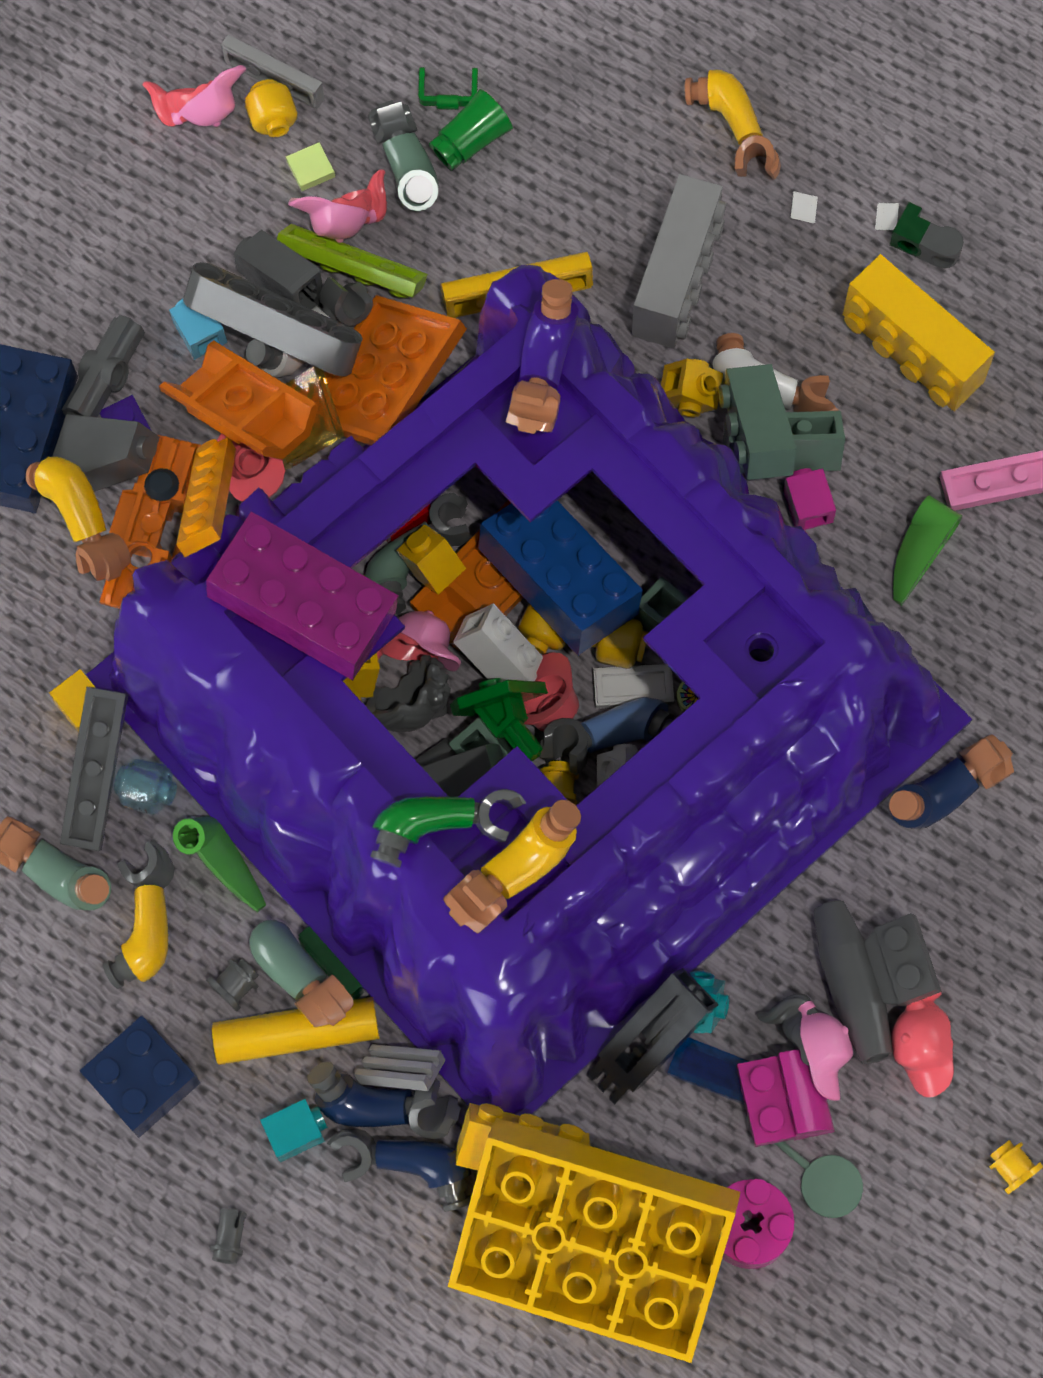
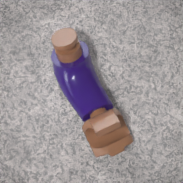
M553 279L544 283L542 286V298L534 305V311L528 323L522 350L520 382L516 384L512 391L511 403L506 418V423L518 426V431L535 434L537 431L552 432L556 423L561 397L557 389L568 347L576 328L579 310L576 303L571 299V284L561 279Z

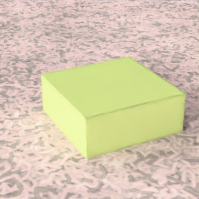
M320 142L286 156L287 163L301 191L335 178V172Z

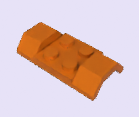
M214 340L207 346L202 367L181 385L166 381L159 385L161 392L184 405L188 413L237 444L244 443L263 456L282 460L310 436L318 411L316 402Z
M507 500L497 512L511 504V502ZM480 530L456 553L466 569L439 595L425 586L410 601V605L415 611H431L434 616L446 622L450 630L449 644L458 651L461 650L453 641L465 616L493 603L507 616L524 598L478 549Z

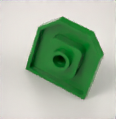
M501 678L490 679L479 683V690L458 697L450 704L453 716L479 715L496 738H505L513 749L518 746L531 761L541 755L543 750L541 744L524 724L528 719L524 702L548 694L545 682L517 680L502 682Z

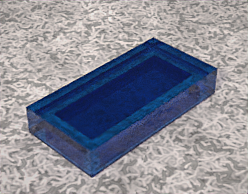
M688 1037L675 1051L667 1075L744 1104L736 1066L737 1064L750 1061Z

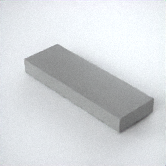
M227 35L221 46L225 63L231 67L243 65L246 67L244 73L259 81L273 79L286 85L294 99L314 109L319 108L325 97L321 81L230 35Z

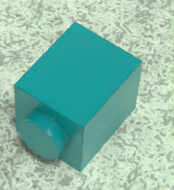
M306 1099L260 1120L280 1163L325 1142L321 1131L327 1129L328 1126L320 1109L317 1106L310 1109Z

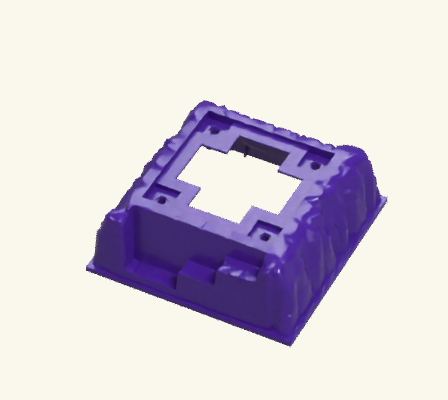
M521 265L511 270L501 279L492 282L486 295L485 304L480 312L476 354L426 394L412 413L392 427L372 445L366 444L361 447L352 436L348 437L331 450L327 460L322 459L304 472L300 483L290 484L273 501L263 489L258 487L239 505L235 515H225L220 540L187 557H184L180 552L175 555L171 562L165 560L135 569L132 574L134 591L128 593L123 598L119 617L115 622L114 652L86 674L96 688L128 694L124 717L127 725L201 808L222 825L234 845L307 927L310 926L362 985L365 992L370 997H374V1002L414 1047L441 1050L445 1062L438 1074L467 1106H469V1103L476 1105L484 1103L493 1104L500 1107L504 1112L519 1116L536 1113L598 1057V1054L672 973L684 968L690 974L972 721V718L933 680L930 671L918 664V660L912 655L911 646L900 632L889 629L883 622H876L856 588L843 589L840 586L835 568L822 564L817 545L801 526L791 527L785 525L779 506L773 499L749 494L747 481L740 473V465L733 451L726 445L713 444L704 439L693 424L686 422L668 399L656 377L648 373H636L634 364L621 351L611 334L600 324H592L587 309L573 293L571 299L579 308L578 320L568 347L557 389L561 397L553 431H537L535 434L518 431V426L506 423L512 391L516 384L520 382L522 350L528 323L534 311V305L542 298V286L549 280L559 279L553 274L545 272L541 266ZM474 466L499 489L530 523L593 471L703 584L697 592L643 637L644 642L699 699L576 805L581 813V822L576 827V839L566 856L549 873L510 899H506L507 908L480 933L477 934L466 925L460 927L449 915L451 909L444 902V896L472 870L481 871L482 866L505 849L522 832L538 810L544 807H552L555 802L567 799L516 746L458 796L474 798L475 802H479L493 791L502 789L513 790L520 794L526 801V804L509 810L503 804L493 803L489 811L491 823L497 828L509 832L505 842L501 843L488 838L481 833L476 824H472L471 828L427 833L420 837L418 844L409 843L406 853H400L398 857L402 861L400 868L371 858L372 850L378 851L380 846L376 843L379 831L373 828V824L378 815L393 802L411 797L449 796L343 682L347 677L207 597L206 579L250 512L259 515L352 569ZM395 615L366 661L405 629V625ZM754 649H764L770 654L771 658L765 662H759L754 660L749 653Z

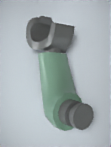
M393 100L379 104L378 108L372 109L369 112L368 119L377 144L384 142L382 146L395 178L398 197L402 204L410 210H426L437 199L439 183L426 151L417 135L412 133L418 130L409 106L401 102L394 103Z

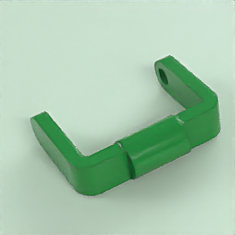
M425 67L419 68L418 96L419 102L423 106H437V109L459 110V106L465 107L478 91V68H472L471 96H425Z

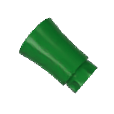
M479 89L470 102L452 121L438 132L439 135L430 141L429 147L434 155L450 171H453L461 163H466L491 142L513 130V126L507 114L494 98L484 90Z

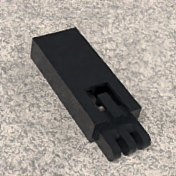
M684 968L679 969L671 974L598 1054L601 1059L588 1072L587 1076L593 1081L604 1072L607 1077L600 1083L598 1088L604 1093L610 1086L615 1084L618 1089L609 1098L615 1105L630 1090L634 1092L642 1087L719 1004ZM640 1033L647 1038L645 1041L647 1045L649 1043L653 1045L648 1052L641 1044L636 1046L630 1055L625 1052L627 1047Z

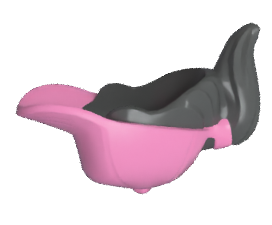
M805 994L790 995L770 1010L757 1013L758 1019L764 1023L783 1024L786 1037L799 1048L802 1061L810 1066L812 1080L817 1091L826 1099L832 1101L840 1100L838 1071L853 1056L848 1028L843 1026L835 1017L819 1013L814 1003Z

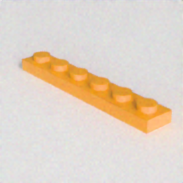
M228 437L220 441L216 439L209 440L196 450L197 453L194 456L176 543L184 557L221 539L236 448Z

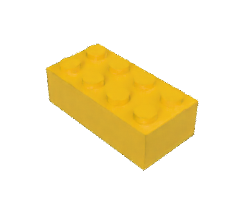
M880 254L849 283L842 314L845 317L846 325L854 333L861 334L863 332L873 341V348L879 355L884 358L891 357L900 364V370L908 380L914 383L919 381L929 390L930 398L940 407L947 405L951 410L955 411L985 382L995 352L883 255Z

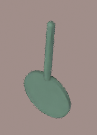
M785 1141L774 1143L805 1169L801 1179V1193L804 1201L812 1211L823 1217L838 1218L849 1214L857 1207L863 1193V1182L858 1169L849 1160L836 1155H827L809 1163Z

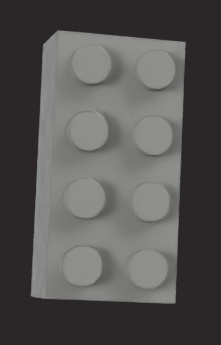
M679 174L633 305V337L674 349L678 338L686 339L692 317H689L692 306H697L703 287V284H701L703 274H708L714 255V252H712L714 242L719 241L725 223L723 217L727 202L721 201L723 186Z

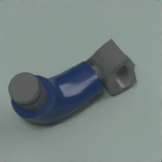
M331 1062L318 1064L310 1071L307 1077L308 1083L316 1091L315 1104L327 1118L336 1124L351 1127H386L409 1124L410 1129L424 1138L437 1139L448 1135L451 1126L459 1118L461 1108L457 1106L458 1098L452 1096L437 1098L440 1082L437 1078H435L429 1091L414 1090L412 1095L411 1090L365 1087L356 1082L351 1075L336 1072V1068Z

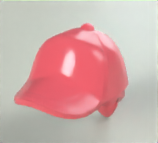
M941 992L907 1005L905 1011L896 1020L891 1032L894 1060L904 1067L914 1089L924 1097H935L944 1092L949 1087L954 1075L953 1040L951 1038L950 1021L946 1013L934 1003L940 997Z

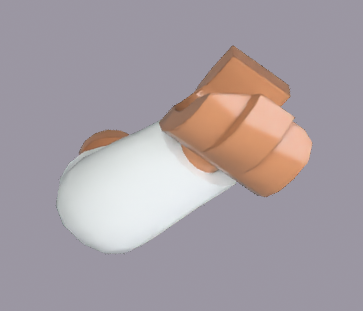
M727 333L717 339L718 355L713 359V369L723 373L722 385H725L727 368L765 365L754 359L751 352L745 350L744 340L741 335ZM773 369L785 409L790 410L791 406L794 405L793 412L839 411L831 401L825 398L830 383L829 376L809 377L799 387L797 386L798 380Z

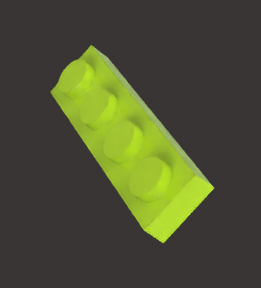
M294 224L284 228L277 236L278 241L305 259L320 263L321 268L330 272L342 271L353 275L356 281L365 285L377 284L388 288V291L397 297L413 298L423 289L428 274L351 245L338 243L334 239L318 236L315 232Z

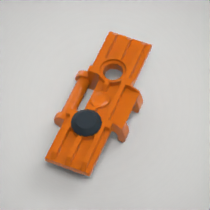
M158 435L160 439L149 473L140 475L132 490H122L109 533H115L124 540L131 557L133 554L150 557L152 559L148 565L165 560L171 562L175 555L181 552L178 546L175 545L171 557L169 551L162 549L160 541L166 521L171 522L175 512L183 513L194 456L197 453L196 450L201 446L200 444ZM130 563L122 570L120 577L110 581L106 580L99 603L120 609L123 598L128 593L134 591L132 574L138 568Z

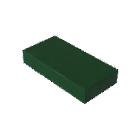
M310 926L298 935L300 944L328 977L334 975L340 981L353 1000L358 999L364 993L362 985Z

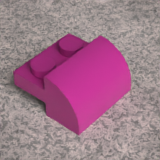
M800 1050L780 1052L778 1056L737 1064L736 1068L755 1147L835 1132L828 1101L814 1086L810 1066L802 1061Z

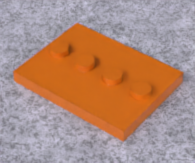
M375 295L372 300L373 307L366 319L354 327V330L358 331L363 339L351 374L348 376H337L325 371L308 396L318 406L313 426L347 438L352 436L354 440L367 445L375 443L392 427L415 410L467 330L461 320Z

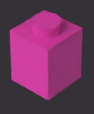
M810 468L800 469L785 479L783 492L794 526H801L804 530L833 523L836 508L823 468L814 471Z

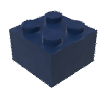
M140 1016L79 1070L138 1138L201 1083L190 1068L143 1016Z

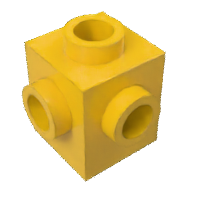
M687 358L664 365L661 386L668 399L681 415L699 417L701 413L717 409L719 385L722 383L723 373L709 368V363L706 361Z

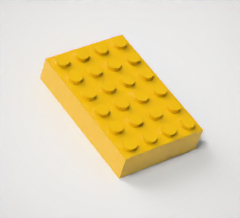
M496 1117L484 1147L448 1287L692 1363L741 1192Z

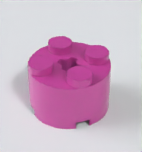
M748 1179L733 1183L727 1188L740 1191L741 1193L722 1259L740 1268H763L776 1261L791 1241L794 1232L792 1207L788 1199L778 1188L762 1179ZM745 1215L750 1219L757 1217L760 1220L757 1234L751 1229L744 1231L741 1228L745 1221Z

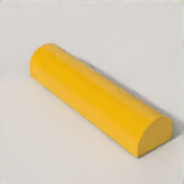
M587 251L527 264L541 266L545 272H549L557 278L567 281L572 286V292L589 289L593 286V268ZM517 267L440 283L447 316L456 318L481 312L492 282L501 279Z
M374 997L353 1000V1006L346 1012V1017L334 1026L329 1024L322 1027H314L299 1009L212 1023L213 1046L218 1065L380 1039Z

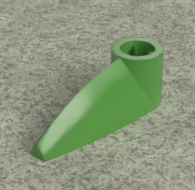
M930 495L924 499L917 509L896 559L893 600L900 606L904 604L962 519L961 514Z
M201 816L183 819L177 823L173 831V842L180 852L197 854L203 864L228 890L256 912H259L266 906L258 885L244 859L222 825L215 818Z

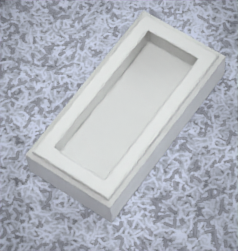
M667 664L633 666L630 669L620 667L593 668L596 708H612L642 697L659 699L667 704H674L672 670Z

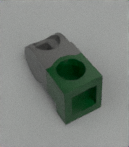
M908 202L893 230L890 246L939 268L954 266L959 261L964 243L961 233L953 227H940L921 218L922 208Z

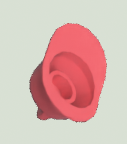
M220 434V436H219V438L217 439V441H220V440L226 438V436L223 435V434ZM231 440L236 448L229 488L231 494L243 502L259 487L270 498L283 483L285 475L283 460L263 456L244 443L237 444Z
M551 652L542 655L543 659L536 672L537 678L535 682H545L548 694L524 702L528 716L524 724L534 725L542 732L554 720L561 718L573 719L579 709L578 697L573 688L571 665L569 659L562 653Z

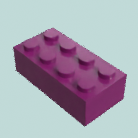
M250 512L206 579L208 598L352 681L396 613L398 601L397 594L253 512Z

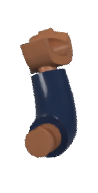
M992 734L982 738L959 752L965 760L964 764L956 757L923 781L898 788L892 794L889 802L892 818L899 825L911 829L927 828L952 813L979 789L975 779L978 778L985 789H989L1009 777L1014 772L1011 761L1013 753L1004 741L1000 742Z

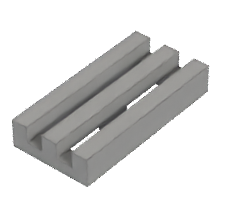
M372 1044L369 1048L371 1057H364L362 1060L364 1069L358 1068L354 1075L359 1084L429 1091L445 1062V1058L441 1050ZM377 1069L392 1070V1071H395V1072L380 1071V1070H377ZM410 1072H412V1073H422V1074H426V1075L410 1074Z

